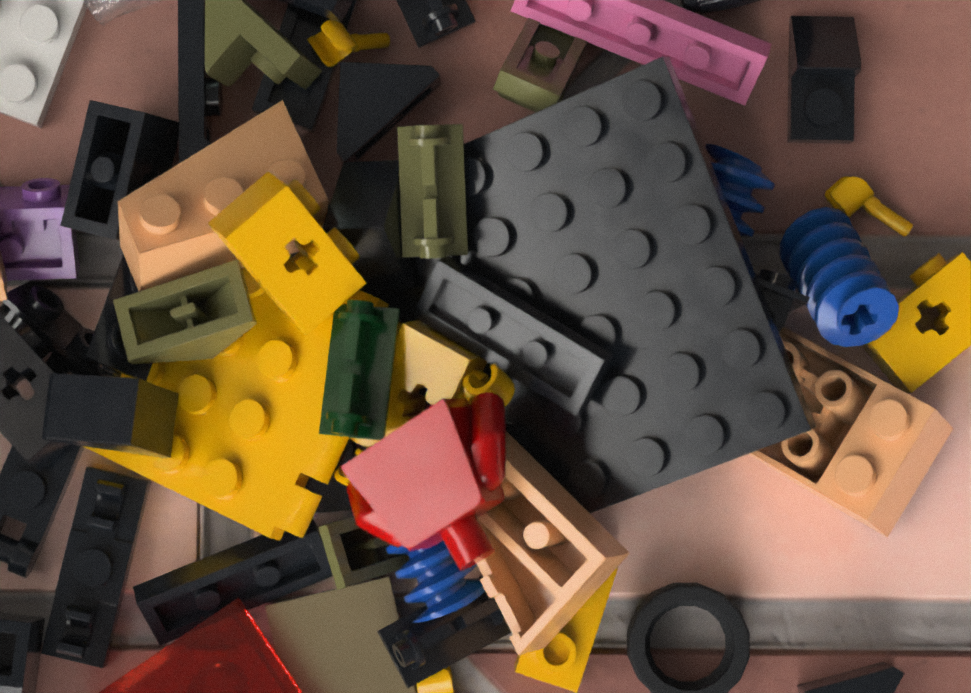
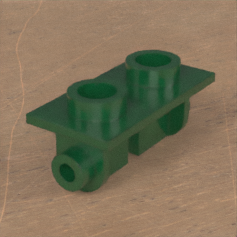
M347 300V304H342L334 311L319 434L381 440L385 437L400 309L374 307V303L368 301Z

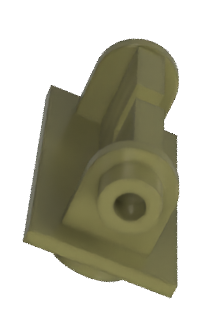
M463 124L397 126L402 256L444 258L446 256L468 255Z

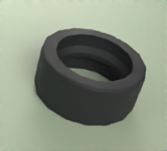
M672 583L651 592L635 609L627 629V655L637 678L651 693H728L741 680L750 658V633L741 611L721 592L700 583ZM679 606H697L709 611L719 621L725 634V652L720 665L709 676L697 681H678L666 676L656 666L650 652V636L655 623L667 611Z

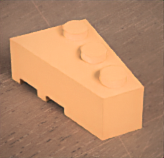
M283 100L118 201L120 247L138 291L238 260L208 225V222L268 171L286 185L293 179H296L310 193L321 208L313 218L323 227L328 212V198ZM295 239L285 246L289 254L299 252L294 243Z
M506 431V477L501 483L505 499L477 518L495 551L477 563L484 577L480 581L489 599L494 598L513 634L509 638L518 656L545 648L630 552Z

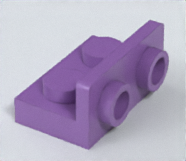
M38 178L26 181L21 186L0 187V251L7 281L77 279L80 271L77 233L75 229L60 226L70 185H60L58 180L52 178Z

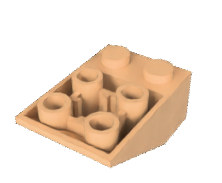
M783 327L779 334L816 427L805 433L749 453V455L840 511L888 537L954 428L935 408Z

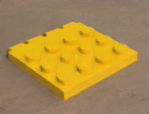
M242 268L257 324L213 359L153 363L147 382L178 393L171 458L83 447L271 539L280 541L284 531L304 538L323 497L305 488L309 477H312L320 482L329 484L350 438L319 434L334 312L308 335H305L282 313L245 268ZM358 290L348 299L372 302L374 307L387 308L389 305L383 300L361 290ZM399 322V325H398V331H399V329H400V327H401V325H402V323H400V322ZM121 374L123 378H133L126 374Z

